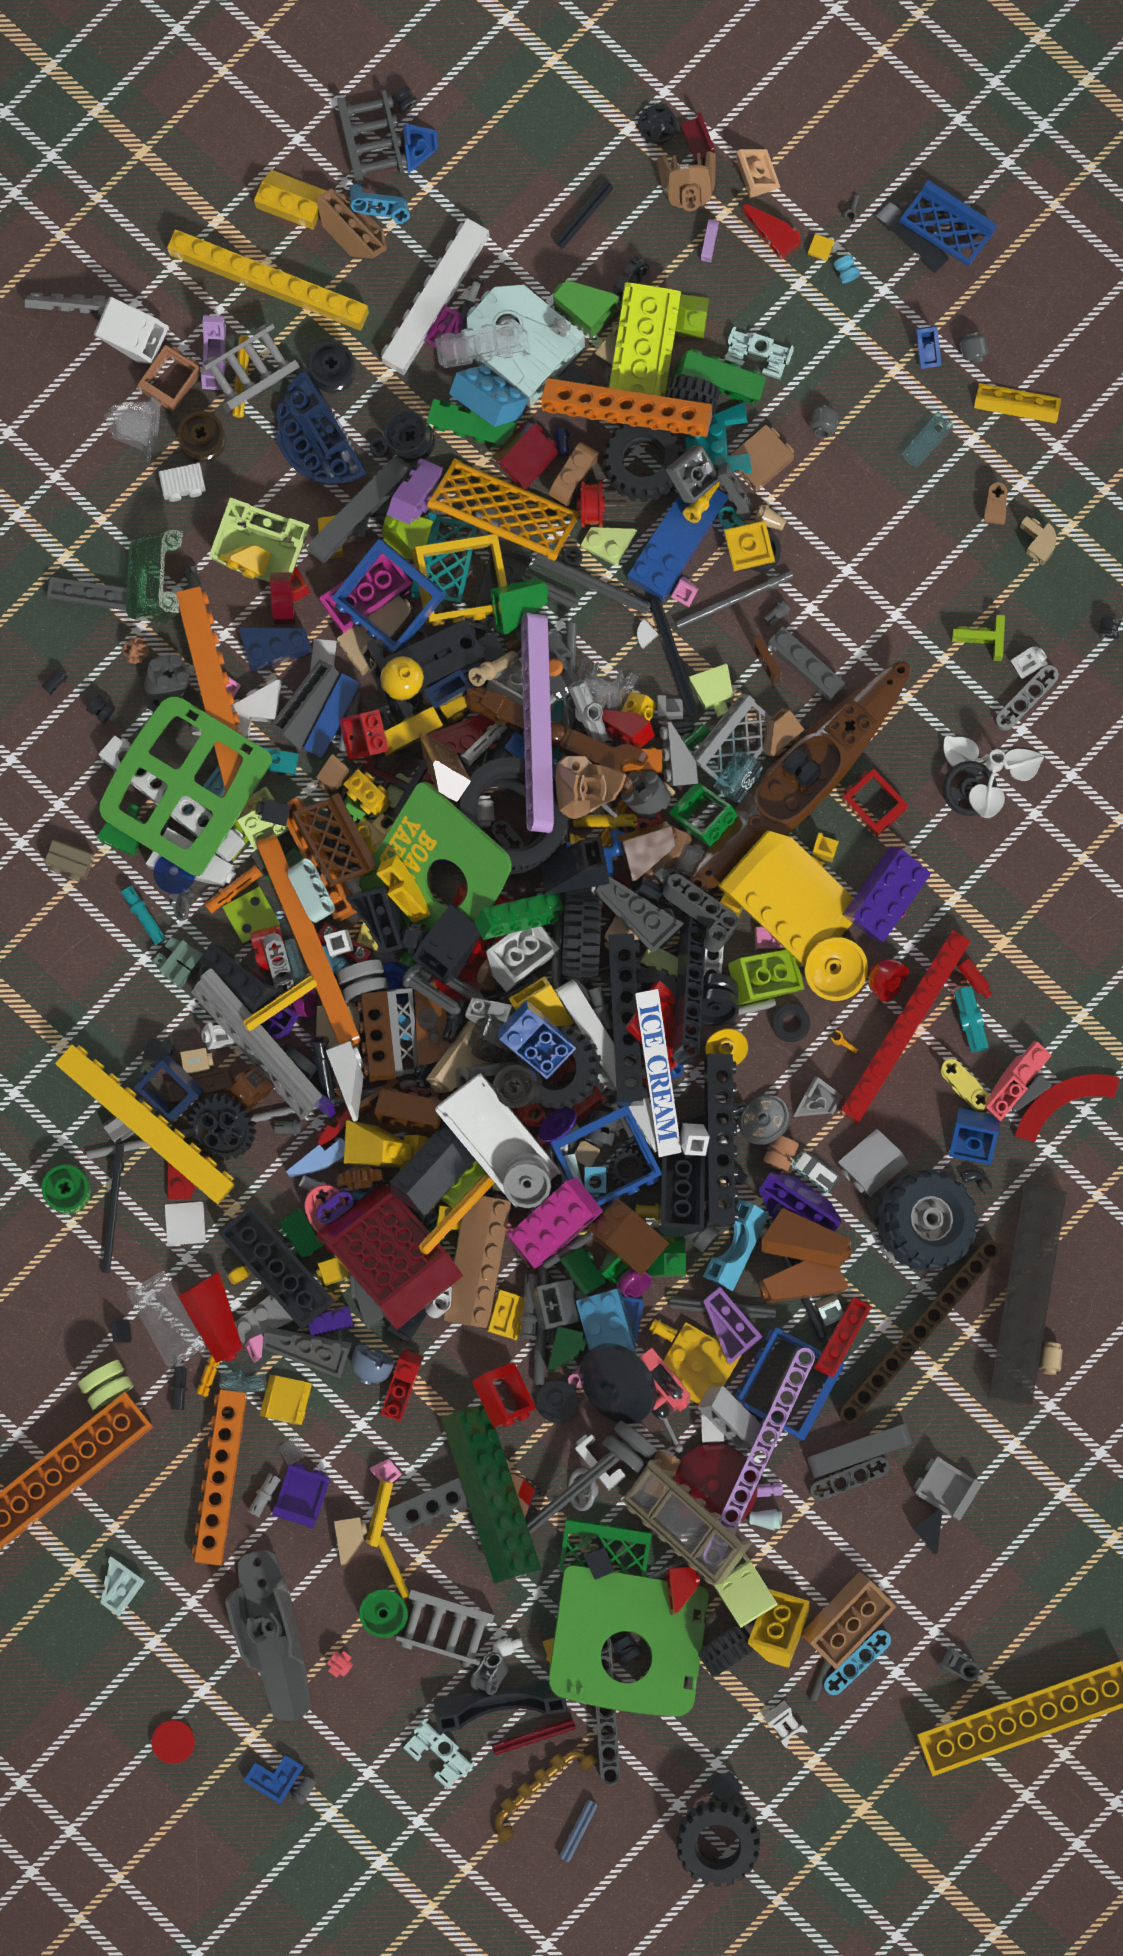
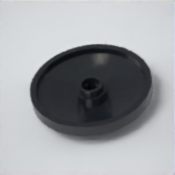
M603 1343L592 1348L583 1357L580 1364L581 1385L589 1401L601 1414L615 1422L621 1420L625 1424H634L642 1421L652 1412L657 1399L656 1385L648 1367L635 1353L618 1344Z

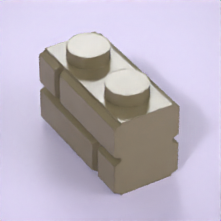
M53 839L44 863L48 866V871L55 874H60V872L67 873L68 878L79 882L80 878L83 880L87 879L95 856L92 853Z

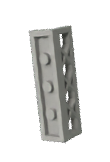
M412 988L386 990L395 1077L403 1076V1074H412L415 1067L418 1066ZM408 993V1002L402 1008L397 1004L396 994ZM403 1012L410 1017V1023L405 1029L398 1023V1018ZM410 1027H411V1034H409V1033L407 1032V1030H408ZM404 1034H407L412 1039V1044L407 1050L400 1046V1038ZM411 1049L413 1050V1056L409 1053ZM406 1055L413 1059L414 1068L402 1069V1059Z

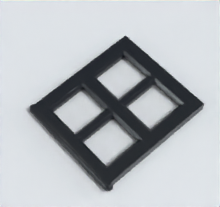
M404 748L394 753L400 757L390 774L376 767L384 752L372 755L362 771L363 774L368 772L370 775L385 781L382 787L386 791L390 784L404 791L395 808L389 806L384 814L394 819L398 817L416 785L421 782L428 770L424 758ZM405 759L419 766L409 783L395 777Z

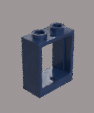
M167 1054L163 1059L158 1057L150 1065L153 1069L149 1073L145 1070L136 1079L139 1083L134 1089L171 1124L204 1089ZM161 1068L189 1093L173 1110L146 1084Z

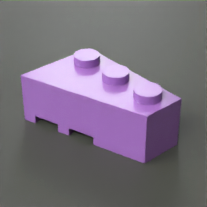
M420 458L416 471L411 470L409 473L411 478L408 483L403 481L392 496L387 515L409 525L415 519L418 520L423 512L426 513L428 510L427 502L437 489L443 468Z
M720 1287L703 1301L729 1366L760 1340L762 1336Z

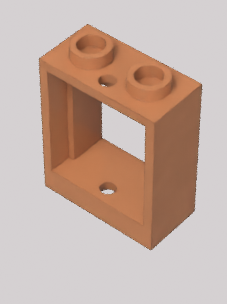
M165 345L137 385L141 393L174 413L201 375L200 364L191 357L187 359L182 356V352L176 347L172 346L170 348ZM168 358L192 372L174 399L151 385V382Z

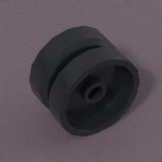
M328 341L315 347L310 354L308 365L311 378L319 389L327 393H338L350 387L355 379L356 368L353 354L348 347L340 342Z
M723 974L704 975L701 1023L710 1026H720L735 1020L739 1015L737 982L730 976Z

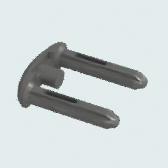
M417 963L406 971L403 977V985L405 987H412L450 1014H458L461 1009L457 1002L431 985L435 977ZM459 977L446 983V985L470 1001L472 998L485 1000L481 992Z

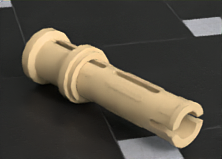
M510 651L492 662L486 661L482 663L479 668H472L469 671L471 683L475 686H481L486 680L494 679L497 673L519 662V658L513 660L518 654L515 651Z

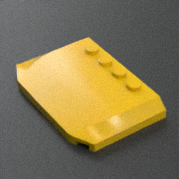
M766 831L718 885L721 890L732 900L736 901L775 938L803 968H805V961L809 952L817 943L827 938L841 937L852 924L842 915L852 902L851 894L792 837Z

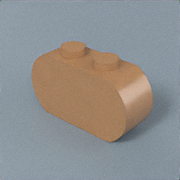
M580 442L554 481L549 496L569 506L581 488V481H586L597 463L600 453Z

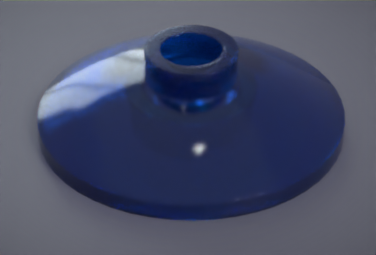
M162 856L154 866L153 873L156 884L163 891L170 894L185 892L192 886L196 876L191 875ZM172 868L178 869V873L176 875L170 874V870Z
M390 962L383 966L384 973L380 977L387 979L389 989L412 988L403 985V977L409 969L407 966L399 962ZM408 993L396 994L397 1004L407 1002Z

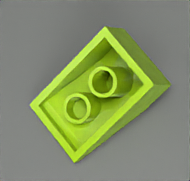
M787 950L739 958L728 964L731 978L738 984L739 1005L805 989L798 962Z

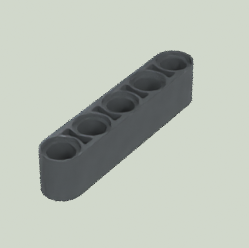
M907 1423L810 1456L807 1458V1461L815 1479L914 1443Z

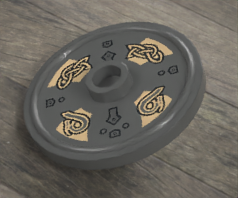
M763 1095L747 1103V1109L740 1113L738 1119L739 1130L747 1141L754 1144H767L781 1137L786 1131L790 1122V1111L786 1103L779 1097Z

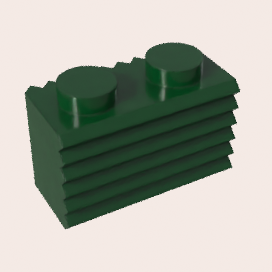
M301 1208L279 1222L281 1227L278 1230L284 1239H290L293 1244L290 1246V1249L296 1257L301 1256L302 1259H305L323 1247L315 1237L317 1233Z

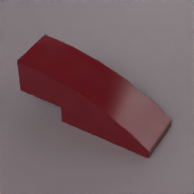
M270 573V594L274 624H295L292 573Z

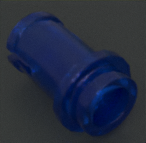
M557 429L556 434H554L556 449L560 452L557 456L570 455L568 439L570 433H568V429Z

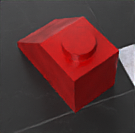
M691 1567L673 1568L665 1572L671 1615L677 1614L697 1589V1585L700 1584L699 1573L695 1572Z

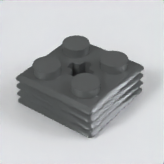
M694 445L666 468L668 475L685 503H694L719 482L717 478L718 472L703 446Z

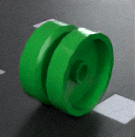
M60 1165L51 1169L44 1177L41 1187L46 1203L53 1210L66 1215L78 1213L84 1209L90 1201L92 1192L90 1181L85 1174L70 1165ZM65 1187H69L71 1189L69 1193L66 1192L64 1194Z
M377 1590L370 1593L362 1601L359 1610L363 1628L371 1635L379 1638H391L399 1634L408 1620V1608L405 1601L397 1593L389 1590ZM381 1610L388 1612L387 1617H380L379 1613H381Z

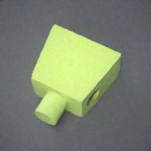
M724 664L690 676L689 683L705 710L714 708L717 717H723L728 711L726 703L733 701L728 665Z

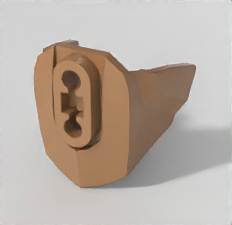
M707 151L705 166L703 165L700 153H697V165L679 167L676 155H673L671 166L666 155H662L657 159L656 167L662 189L669 198L671 205L683 208L686 211H694L699 206H703L710 201L715 187L716 155L711 151Z
M564 756L557 763L555 779L559 810L565 816L576 819L605 803L615 800L618 793L622 790L626 774L610 767L592 764L585 756Z

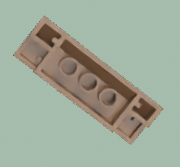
M482 1196L461 1218L453 1261L463 1274V1277L452 1285L451 1306L443 1315L444 1321L488 1328L510 1211V1201Z

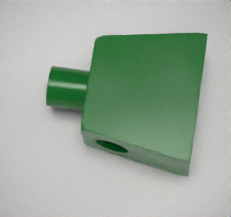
M130 803L126 814L144 824L141 820L137 819L141 808ZM108 822L97 836L99 842L134 858L136 857L140 842Z

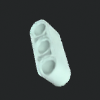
M304 858L288 869V877L311 921L317 923L334 912V904L311 860Z

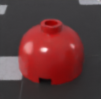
M885 959L877 964H873L868 972V986L871 993L883 1002L884 1000L890 1002L903 989L899 986L903 980L907 981L909 968L894 959Z

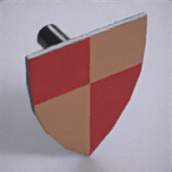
M511 1474L526 1520L533 1498L541 1496L542 1491L540 1488H535L524 1477Z

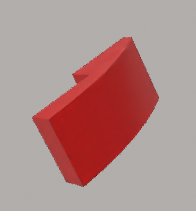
M345 1110L343 1114L339 1113L334 1122L337 1125L336 1128L329 1125L325 1129L321 1128L316 1138L319 1140L317 1144L323 1148L339 1137L346 1129V1121H352L350 1112Z

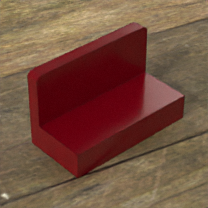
M701 112L696 113L695 119L681 123L680 127L695 164L698 163L697 153H700L703 161L706 160L707 151L715 153L713 142Z

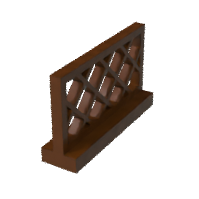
M339 793L332 795L328 800L292 813V817L329 887L373 873L377 864ZM327 807L330 813L329 819L319 815V809ZM305 814L312 817L311 825L302 822L300 816ZM315 819L327 823L324 831L313 827ZM329 825L338 828L339 836L327 832ZM311 831L322 835L320 843L311 839ZM325 837L336 841L334 849L323 845ZM339 843L348 847V855L337 851ZM320 850L332 854L330 861L321 858ZM335 855L346 859L344 867L332 863ZM348 861L356 863L359 870L354 872L347 869ZM330 867L341 872L339 878L332 879L329 873Z

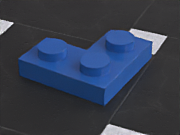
M285 1755L276 1771L272 1773L255 1762L244 1782L277 1803L282 1804L304 1766Z

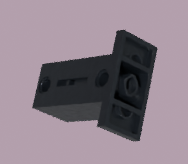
M466 619L385 658L383 657L384 651L379 643L376 644L375 640L367 642L361 650V654L397 724L413 716V707L409 700L393 699L383 690L380 681L381 671L387 662L396 657L412 658L418 662L423 671V684L417 693L420 694L457 670H463L477 661L481 662L485 658V648L481 642L477 641L475 629L471 623L468 624Z

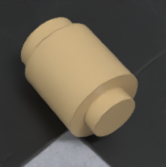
M1045 1342L1041 1348L1039 1369L1043 1370L1044 1374L1056 1375V1372L1061 1371L1063 1352L1061 1344Z

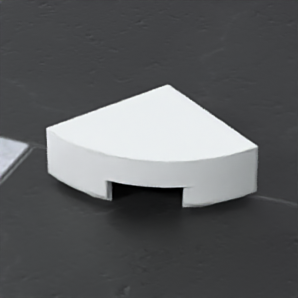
M645 619L641 621L637 630L638 643L642 649L658 636V633Z

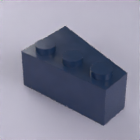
M238 627L252 672L313 654L305 628Z

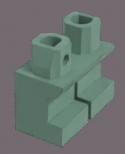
M171 937L165 947L173 953L168 959L159 953L153 959V963L159 968L163 976L181 989L192 975L190 971L194 973L198 968L199 960L203 954L182 940L180 942Z

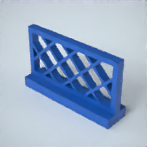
M929 180L899 221L968 267L988 240L992 238L997 228L996 223ZM922 197L930 202L931 207H920L919 201ZM936 211L946 212L948 219L938 220ZM932 212L934 220L924 221L922 213ZM911 214H918L920 222L913 223L907 217ZM950 223L952 232L941 233L939 224ZM954 223H963L966 230L956 231ZM936 225L937 233H928L925 226ZM978 233L984 239L980 242H973L971 234ZM967 235L969 243L959 244L957 236ZM953 236L955 245L944 243L943 237ZM970 248L972 253L970 258L968 259L962 255L960 249Z

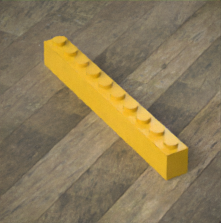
M176 229L167 247L169 255L359 331L362 330L369 314L368 305Z
M71 1045L55 1064L219 1205L235 1186L232 1183L234 1178L226 1171L220 1173L215 1168L217 1164L209 1157L204 1159L199 1154L201 1150L193 1143L188 1145L183 1141L185 1136L177 1129L172 1131L168 1128L169 1122L160 1114L158 1117L151 1113L153 1108L145 1101L139 1103L135 1099L137 1095L128 1087L124 1090L119 1085L121 1081L115 1075L110 1073L108 1076L102 1071L104 1066L96 1059L92 1062L87 1058L88 1052L80 1045L77 1048Z

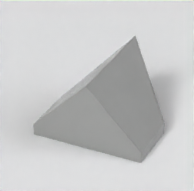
M815 1076L793 1117L819 1114L833 1115L843 1096Z

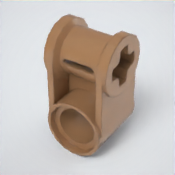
M994 483L989 488L983 522L1005 525L1008 491L1003 483ZM996 490H1000L999 498L995 497L994 493Z

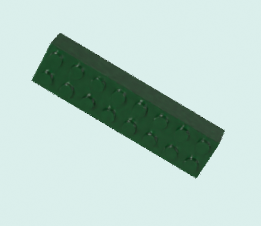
M480 1405L460 1410L442 1417L441 1420L494 1584L541 1570L497 1430L493 1427L484 1406Z

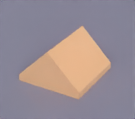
M739 149L737 151L736 161L750 198L780 188L767 149Z

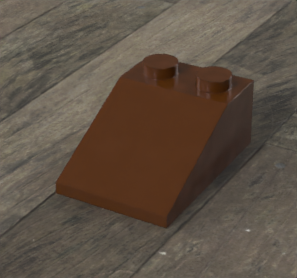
M618 1198L615 1199L589 1230L596 1242L640 1276L647 1271L669 1245V1242Z

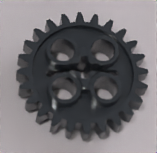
M216 1093L214 1097L209 1094L205 1099L201 1098L189 1114L191 1118L188 1121V1124L192 1126L188 1131L195 1133L191 1139H198L196 1146L202 1145L204 1147L203 1153L209 1150L210 1157L217 1154L218 1160H220L224 1155L226 1160H229L231 1156L235 1159L239 1155L243 1156L250 1149L256 1139L254 1135L257 1130L254 1129V1126L257 1123L250 1121L254 1115L246 1113L249 1107H241L242 1100L236 1103L235 1096L229 1100L227 1094L220 1098L219 1094Z

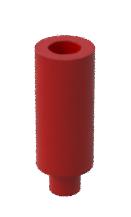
M970 958L958 966L960 972L978 995L982 994L985 999L992 995L988 989L990 984Z

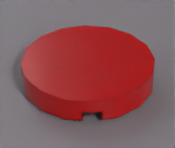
M171 1720L164 1722L153 1733L152 1749L157 1758L165 1763H181L188 1759L194 1750V1733L188 1725L181 1721Z

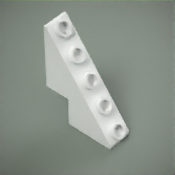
M273 678L264 684L265 687L260 690L253 689L248 692L246 698L240 701L239 699L234 700L235 704L231 706L233 713L237 712L240 724L236 725L238 733L242 732L243 736L249 739L251 720L273 723L278 716L281 692L280 680ZM192 725V734L200 736L201 730Z

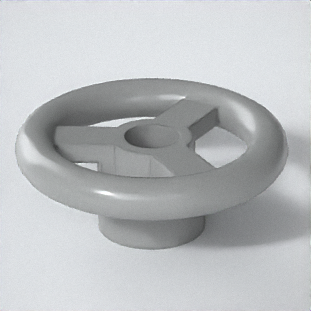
M576 1469L569 1479L568 1487L576 1481L580 1474L586 1473L588 1469ZM594 1481L578 1494L579 1503L576 1497L570 1501L575 1509L586 1511L592 1506L595 1497L598 1495L599 1488L597 1482Z

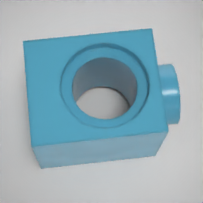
M585 1167L584 1187L593 1199L606 1195V1167ZM592 1178H598L602 1184L599 1188L594 1189L589 1185V1181Z

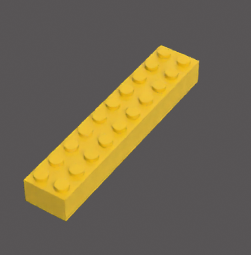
M1123 1660L917 1734L916 1736L930 1775L935 1776L1123 1708Z

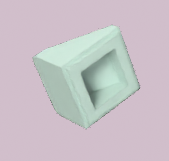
M835 1294L815 1302L825 1326L842 1318L844 1313Z

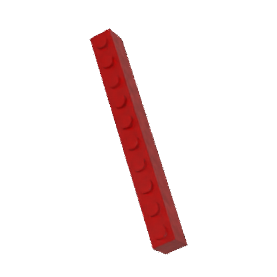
M952 930L841 1109L840 1114L856 1124L860 1123L971 942L969 939Z

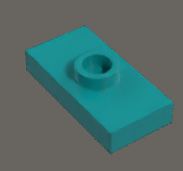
M264 748L272 755V763L267 771L296 775L299 759L298 753Z

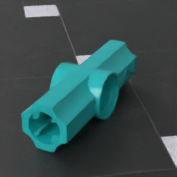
M972 986L955 990L954 996L960 1012L958 1013L962 1030L965 1031L970 1052L988 1049L980 1008L977 1007Z

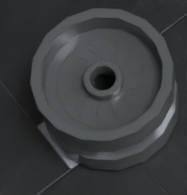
M620 1420L613 1429L615 1434L622 1440L619 1441L615 1437L608 1435L601 1445L609 1452L614 1451L622 1463L638 1474L643 1468L644 1462L636 1455L637 1452L643 1457L650 1459L657 1449L640 1432Z

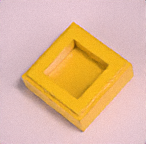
M815 234L808 255L828 261L835 240Z

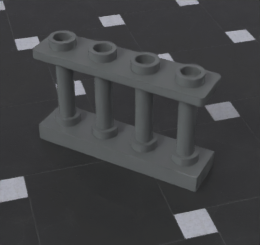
M381 90L383 99L353 106L351 104L346 105L345 98L337 99L356 184L364 182L363 175H367L366 172L398 165L400 173H404L403 166H407L405 154H400L399 147L403 146L401 136L396 134L394 128L398 127L396 115H391L390 108L393 107L391 95L387 96L386 90ZM385 107L386 119L359 125L351 124L349 117H352L353 114ZM390 127L392 138L361 145L360 143L355 144L354 136H358L357 133ZM394 146L396 153L394 158L368 164L360 163L358 156L364 152Z

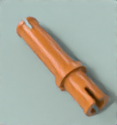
M253 865V867L236 878L224 889L220 888L216 895L204 902V905L213 914L214 911L226 902L230 903L231 898L261 877V872Z

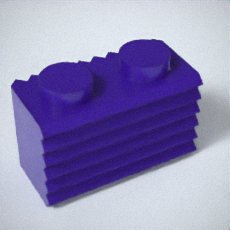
M348 1305L324 1311L309 1324L312 1336H324V1334L328 1335L329 1332L332 1334L333 1331L337 1332V1330L341 1331V1329L345 1330V1328L354 1327Z

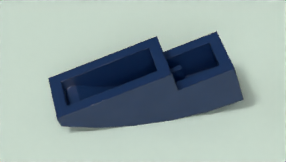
M479 661L463 670H457L424 690L434 709L465 696L468 688L475 687L469 679V671L475 667L479 668L481 665Z

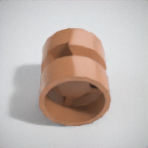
M781 1136L769 1144L771 1150L766 1152L762 1162L774 1169L788 1172L792 1163L790 1157L795 1156L799 1144Z

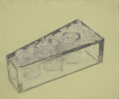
M507 319L498 325L485 324L476 330L468 328L458 334H443L441 338L435 339L439 364L444 368L472 364L473 359L486 362L491 361L493 356L504 357V359L512 358V354L522 352L523 356L530 355L527 330L516 320Z

